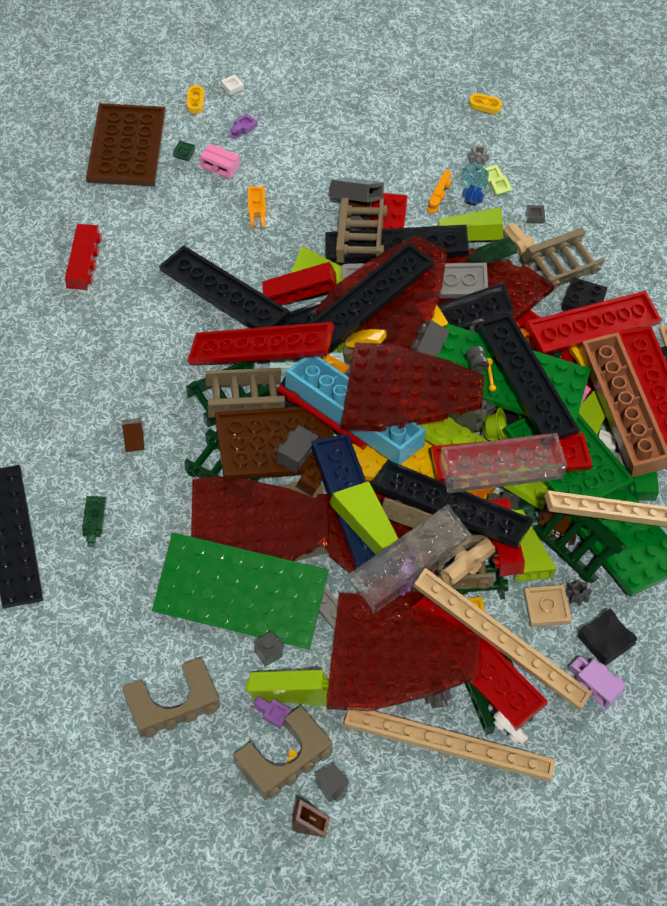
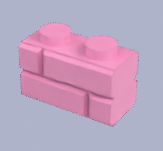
M209 144L200 155V167L229 179L240 166V156L235 152H228L220 146Z

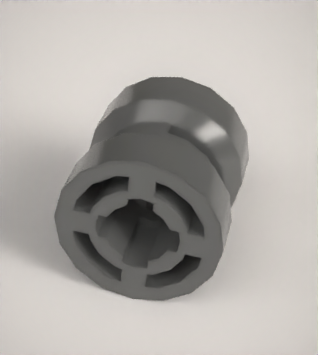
M481 346L472 347L466 352L467 359L470 361L471 371L474 373L483 372L489 367L484 348Z

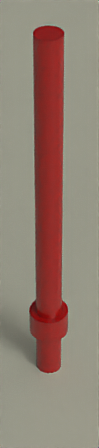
M283 385L278 386L277 391L287 397L289 402L297 404L339 434H349L351 442L362 450L367 447L368 444L300 398L298 393L290 391Z

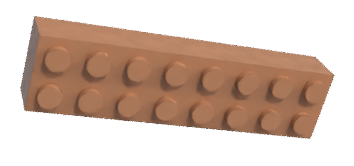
M619 333L582 341V358L586 367L591 369L589 375L630 475L636 477L667 469V446Z

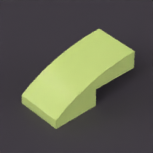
M498 165L481 170V174L496 196L512 191L506 175H502Z

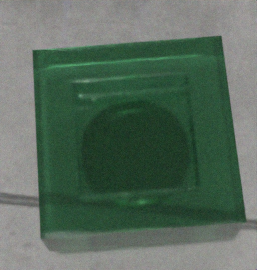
M179 141L173 151V157L189 161L195 151V145Z

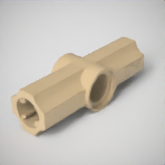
M511 222L503 229V234L511 242L514 251L516 250L519 254L518 256H523L528 247L535 245L533 238L530 235L526 236L516 223ZM529 261L527 263L531 265L535 261Z
M485 538L468 551L460 550L455 556L454 562L440 572L441 578L451 586L468 573H477L482 562L495 553V547L490 540Z

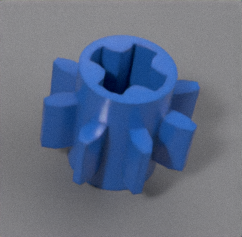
M471 184L469 189L465 187L462 193L465 196L464 201L477 205L478 201L482 202L485 195L481 193L482 188Z

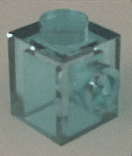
M475 161L463 168L462 179L469 186L471 184L483 189L488 184L489 172Z

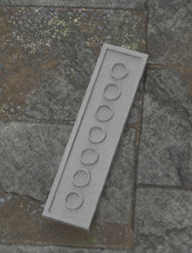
M487 263L435 264L434 267L395 299L458 298L488 288ZM342 265V296L380 265Z

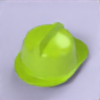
M499 407L496 413L486 416L483 420L485 422L483 432L490 441L508 439L503 432L504 427L507 426L505 413Z

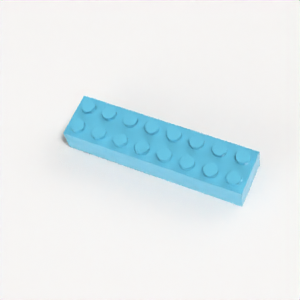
M319 356L304 357L286 370V388L298 393L303 400L362 439L392 462L401 465L424 446L425 428Z

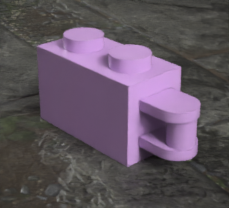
M579 656L569 665V670L577 677L576 681L592 692L590 696L606 710L625 690L626 685H624L623 681L611 674L604 664L598 663L595 659L588 663Z

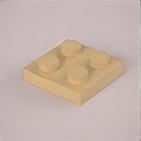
M564 585L524 589L530 627L571 624L572 620Z

